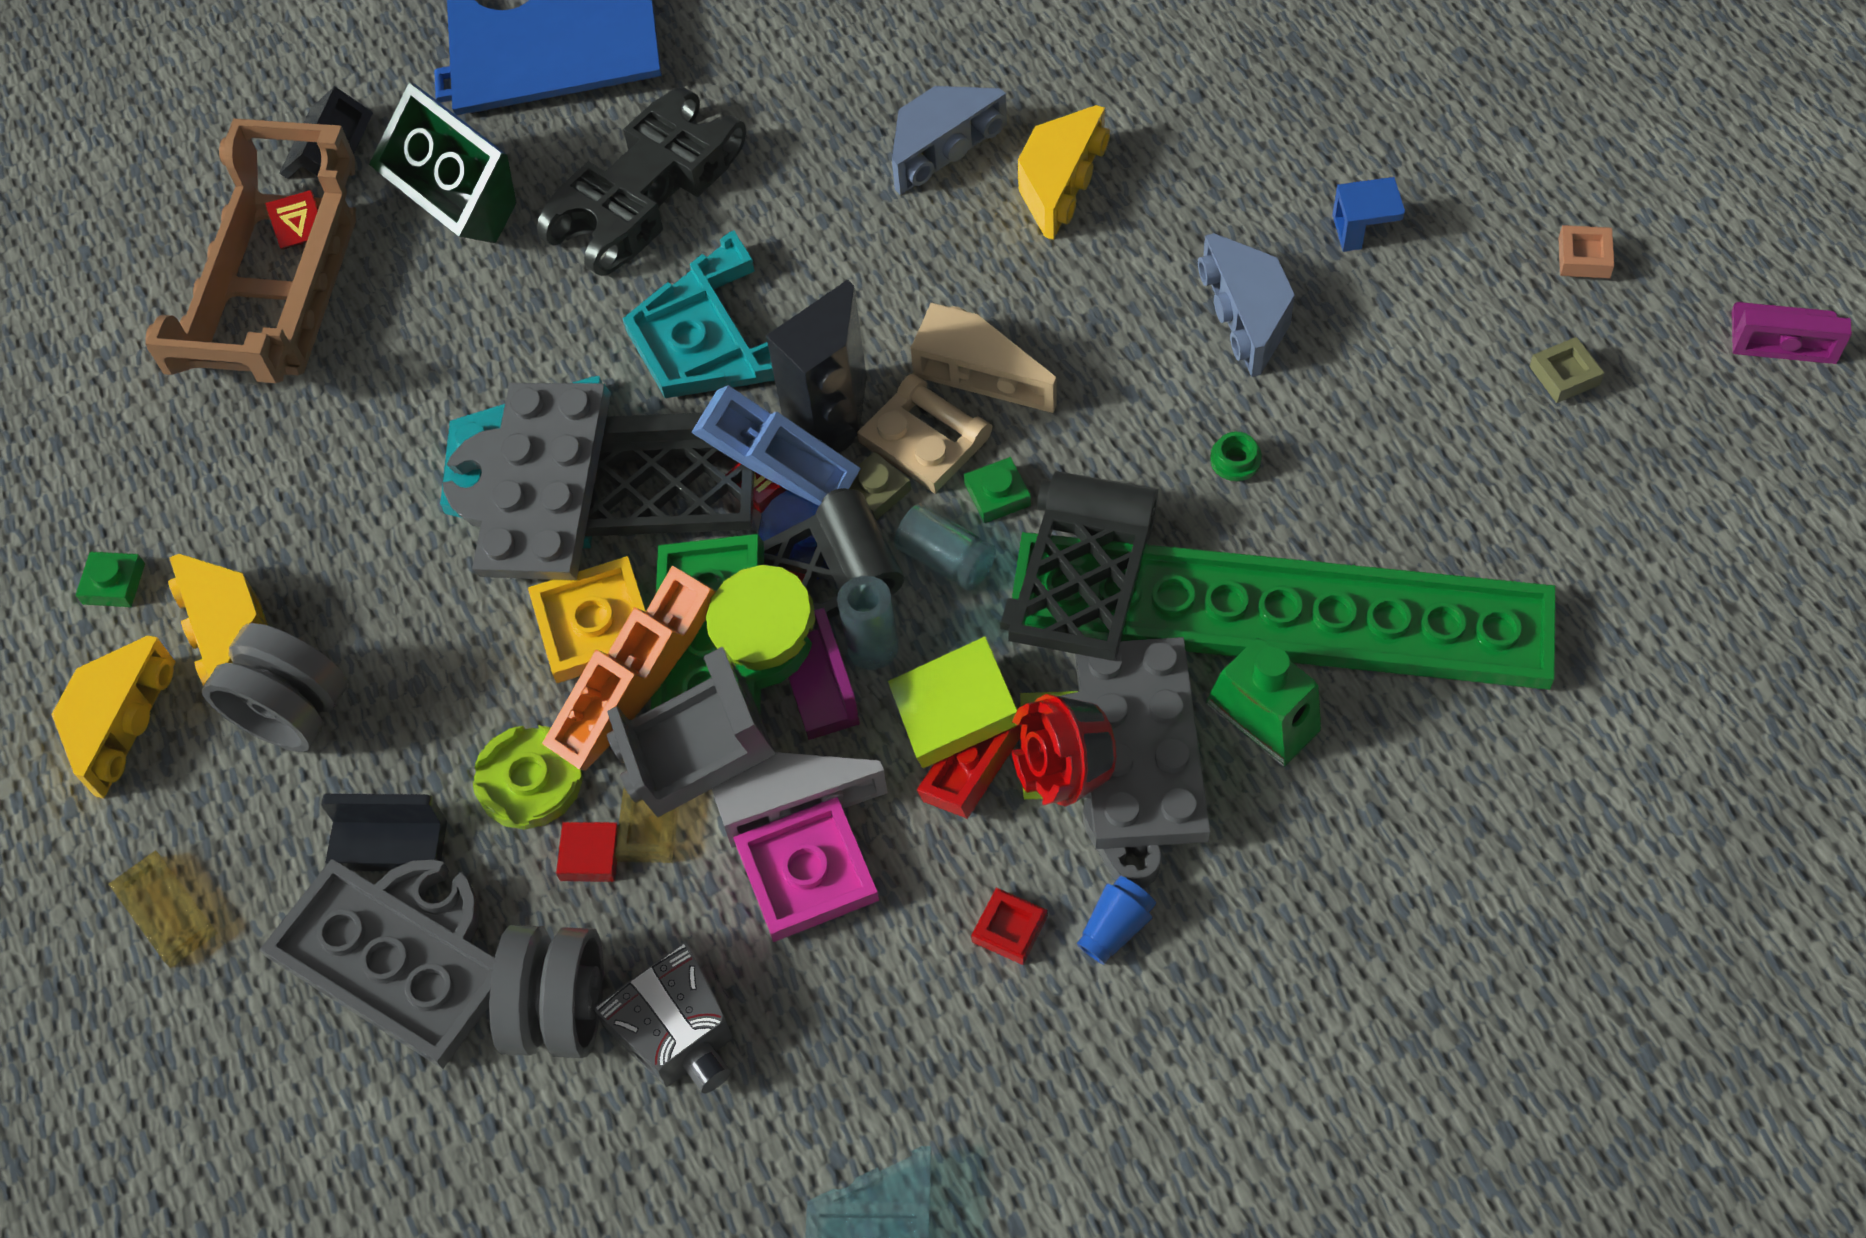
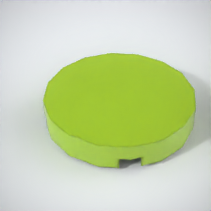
M759 565L743 569L725 580L712 596L706 614L708 635L717 649L723 646L733 662L737 665H744L746 669L760 671L780 666L797 655L805 645L804 638L807 636L809 628L813 629L815 621L813 600L798 576L782 567Z
M538 725L539 729H525L524 726L510 728L491 739L477 757L474 766L476 770L473 782L474 794L486 814L505 827L525 830L545 826L565 814L578 797L583 781L582 770H579L542 744L551 727Z

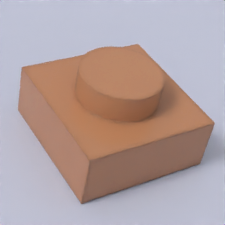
M1562 225L1558 238L1560 276L1610 278L1614 269L1612 228Z

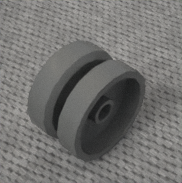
M249 623L243 625L229 646L228 655L233 663H223L216 666L202 688L203 697L219 714L243 731L286 750L295 752L308 751L322 729L323 720L318 712H328L335 708L347 688L348 680L328 657L291 634L263 624Z
M509 925L506 928L495 954L489 1001L491 1034L494 1046L500 1054L530 1056L536 1054L544 1042L552 1057L584 1058L589 1055L594 1045L599 1025V1018L593 1007L602 1001L604 984L603 951L601 939L596 929L563 927L559 929L553 940H551L544 926Z

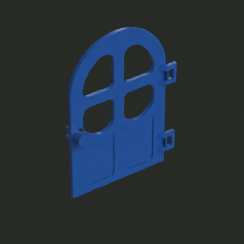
M447 0L450 66L434 70L435 99L439 103L452 101V110L457 116L662 76L653 0H529L525 4L509 10L486 8L475 0ZM451 78V89L444 90V79Z

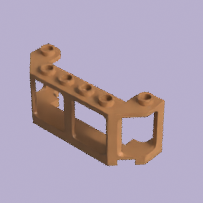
M233 118L227 136L221 140L219 156L221 163L226 166L235 184V188L229 204L225 205L222 210L221 225L215 241L209 244L208 259L202 275L194 283L193 298L189 309L180 322L172 315L158 316L147 329L145 345L163 374L174 375L193 368L250 371L257 382L279 383L284 381V375H300L305 372L356 223V207H348L345 200L347 195L345 185L348 176L355 175V157L343 128L339 125ZM251 138L317 142L321 152V167L317 177L324 190L323 198L315 197L318 212L293 281L241 278L237 276L255 224L260 220H270L265 203L288 197V195L262 194L259 192L257 150ZM240 296L286 300L277 328L263 327L261 333L248 332L243 345L212 343L228 299Z

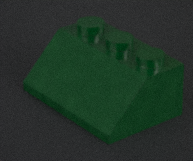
M409 82L369 165L459 237L496 243L516 205L507 154L416 84Z

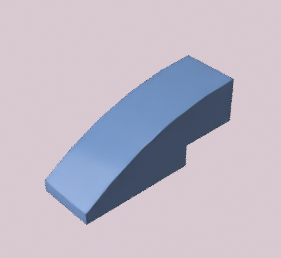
M729 385L715 392L691 432L747 468L820 506L823 498L831 491L840 488L849 489L861 469L780 413L774 412L770 414Z

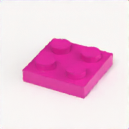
M838 797L733 837L773 942L879 901L877 889Z

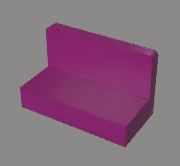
M1736 302L1732 308L1733 354L1837 364L1852 335L1851 318L1837 317L1834 311Z
M824 607L814 610L817 630L807 634V637L812 642L808 656L798 671L788 677L808 740L860 724L855 696Z

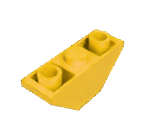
M1095 105L1035 126L1018 158L1019 192L1046 238L1054 240L1061 224L1070 223L1076 207L1075 196L1079 189H1087L1093 173L1092 162L1095 156L1102 157L1106 151L1110 138V129L1105 128V107Z
M177 554L169 557L175 578L168 580V584L178 606L181 609L186 608L189 618L181 620V624L192 648H199L202 659L194 663L198 676L204 686L217 665L233 663L228 655L229 646L243 625L249 623L268 625L260 600L243 573L186 555Z
M147 635L78 667L52 712L53 720L73 773L96 797L104 799L112 783L122 776L126 765V756L136 737L146 730L150 720V710L160 691L166 689L172 680L176 661L157 637Z

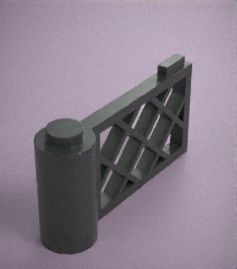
M1055 471L1051 480L1043 479L1038 496V510L1045 511L1019 598L1007 599L1000 622V629L1008 630V641L1111 661L1116 660L1146 543L1151 536L1158 502L1157 488ZM1053 530L1072 533L1079 538L1080 542L1060 551L1052 542L1051 535ZM1112 541L1133 544L1131 552L1114 560H1111L1101 547ZM1090 552L1101 566L1080 576L1070 564V561ZM1059 568L1069 582L1048 591L1038 578L1051 570ZM1111 577L1121 591L1101 601L1090 586ZM1079 592L1090 607L1068 617L1057 602ZM1045 608L1049 610L1057 623L1045 629L1025 625L1028 616ZM1115 610L1114 616L1110 613ZM1100 618L1110 632L1107 641L1084 637L1078 627Z
M840 488L831 491L823 498L815 515L764 541V564L805 574L802 584L809 594L817 577L836 582L841 594L822 604L813 602L814 610L824 607L828 619L859 603L873 604L883 601L894 595L904 583V575L864 495L858 490ZM813 535L817 542V548L810 564L790 560L789 556L794 545ZM824 559L829 569L821 568Z

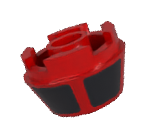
M1045 694L1037 698L1035 702L1027 703L1018 708L1012 723L1018 726L1022 725L1020 733L1021 748L1012 750V757L1017 776L1026 793L1037 791L1043 797L1042 805L1057 803L1066 807L1077 802L1110 779L1115 770L1117 758L1116 741L1106 714L1097 704Z

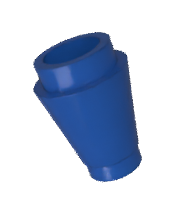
M1119 876L1113 885H1105L1082 933V937L1076 943L1077 946L1094 960L1104 965L1110 956H1113L1153 919L1150 912L1156 905V901L1140 886L1123 876Z

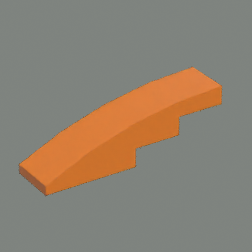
M672 566L646 612L634 607L608 654L597 649L595 650L542 744L579 770L586 771L610 746L607 734L613 731L607 711L618 706L629 720L635 718L658 690L695 638L706 620L709 604L716 590L683 570Z

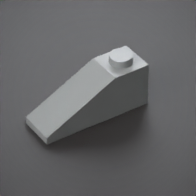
M775 752L776 755L712 788L731 848L736 847L733 839L734 836L838 797L844 809L888 793L884 769L879 760Z

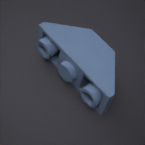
M934 86L900 108L892 154L895 191L902 195L912 187L924 184L933 173L950 162L960 160L968 150L986 138L995 137L1007 125L1006 93L1000 88Z
M1215 233L1205 235L1204 255L1198 258L1200 278L1205 286H1212L1215 293L1214 306L1217 317L1221 323L1228 322L1232 331L1230 341L1235 358L1238 361H1245L1251 377L1261 375L1291 325L1295 294L1277 257Z

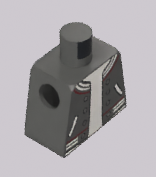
M685 942L593 1007L606 1031L666 1087L688 1073L702 1093H709L722 1085L731 1074V1070L716 1051L731 1041L733 1036L689 946Z

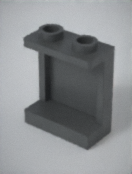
M723 646L703 657L711 675V678L633 720H629L618 706L607 711L613 731L607 734V739L620 762L625 763L627 769L620 774L622 783L635 803L643 800L657 817L776 755L746 679Z

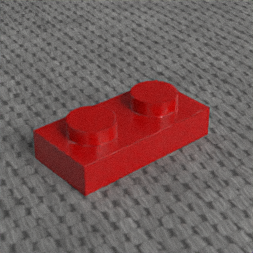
M1017 725L934 763L917 788L922 801L968 819L1020 739L1021 725Z

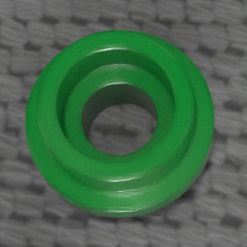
M1227 433L1211 449L1210 463L1212 469L1217 475L1226 480H1247L1254 476L1261 466V450L1256 441L1246 433ZM1232 456H1238L1242 458L1243 461H1232L1228 458Z

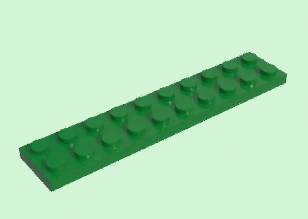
M1022 532L1012 593L1013 599L1019 598L1038 536L1036 533ZM1051 535L1052 542L1060 551L1080 542L1079 538ZM1112 541L1101 548L1111 560H1114L1131 552L1133 544ZM1146 545L1121 641L1184 637L1185 651L1237 657L1254 639L1260 638L1271 646L1283 649L1288 654L1292 663L1550 690L1554 682L1556 585ZM1090 552L1070 561V564L1080 576L1101 566ZM1059 568L1051 570L1038 578L1048 591L1069 582ZM1111 577L1090 586L1101 601L1121 591ZM1079 592L1057 602L1068 617L1090 607ZM1045 608L1028 616L1025 625L1045 629L1057 623L1049 610ZM1113 610V611L1110 612L1113 616H1114L1115 610ZM1100 618L1078 627L1084 637L1107 641L1110 632Z

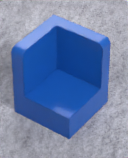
M1395 177L1337 185L1332 216L1343 252L1362 249L1366 225L1401 221L1404 218L1405 209Z

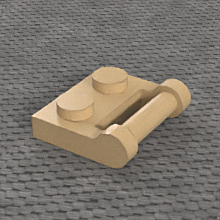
M910 374L901 382L897 393L857 434L860 444L872 452L875 451L891 465L935 494L988 440L992 432V424L979 416L970 417L929 390L926 381L915 374ZM917 405L962 436L956 442H953L909 413V411Z

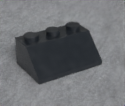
M846 280L766 335L782 415L837 453L846 450L853 443L855 437L858 436L857 432L861 426L867 379L855 288L849 280Z

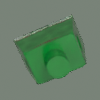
M1260 638L1254 639L1224 668L1206 700L1207 705L1284 767L1321 731L1318 684L1313 678L1292 663L1288 654L1283 649L1271 646Z

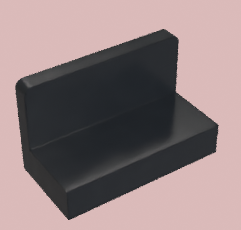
M334 86L311 107L304 123L342 126L354 155L373 112ZM294 141L279 174L288 179L299 168L304 167L318 176L321 167V152L317 142Z
M323 794L321 806L333 822L326 864L333 859L351 871H390L410 861H441L447 820L431 795Z

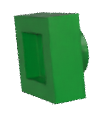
M1011 457L964 474L965 486L984 523L1031 506V495Z
M89 552L75 596L83 605L132 607L145 562L139 554Z

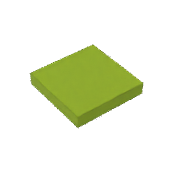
M982 637L888 681L914 753L922 768H926L1017 726V724L1012 723L1017 707L986 637Z

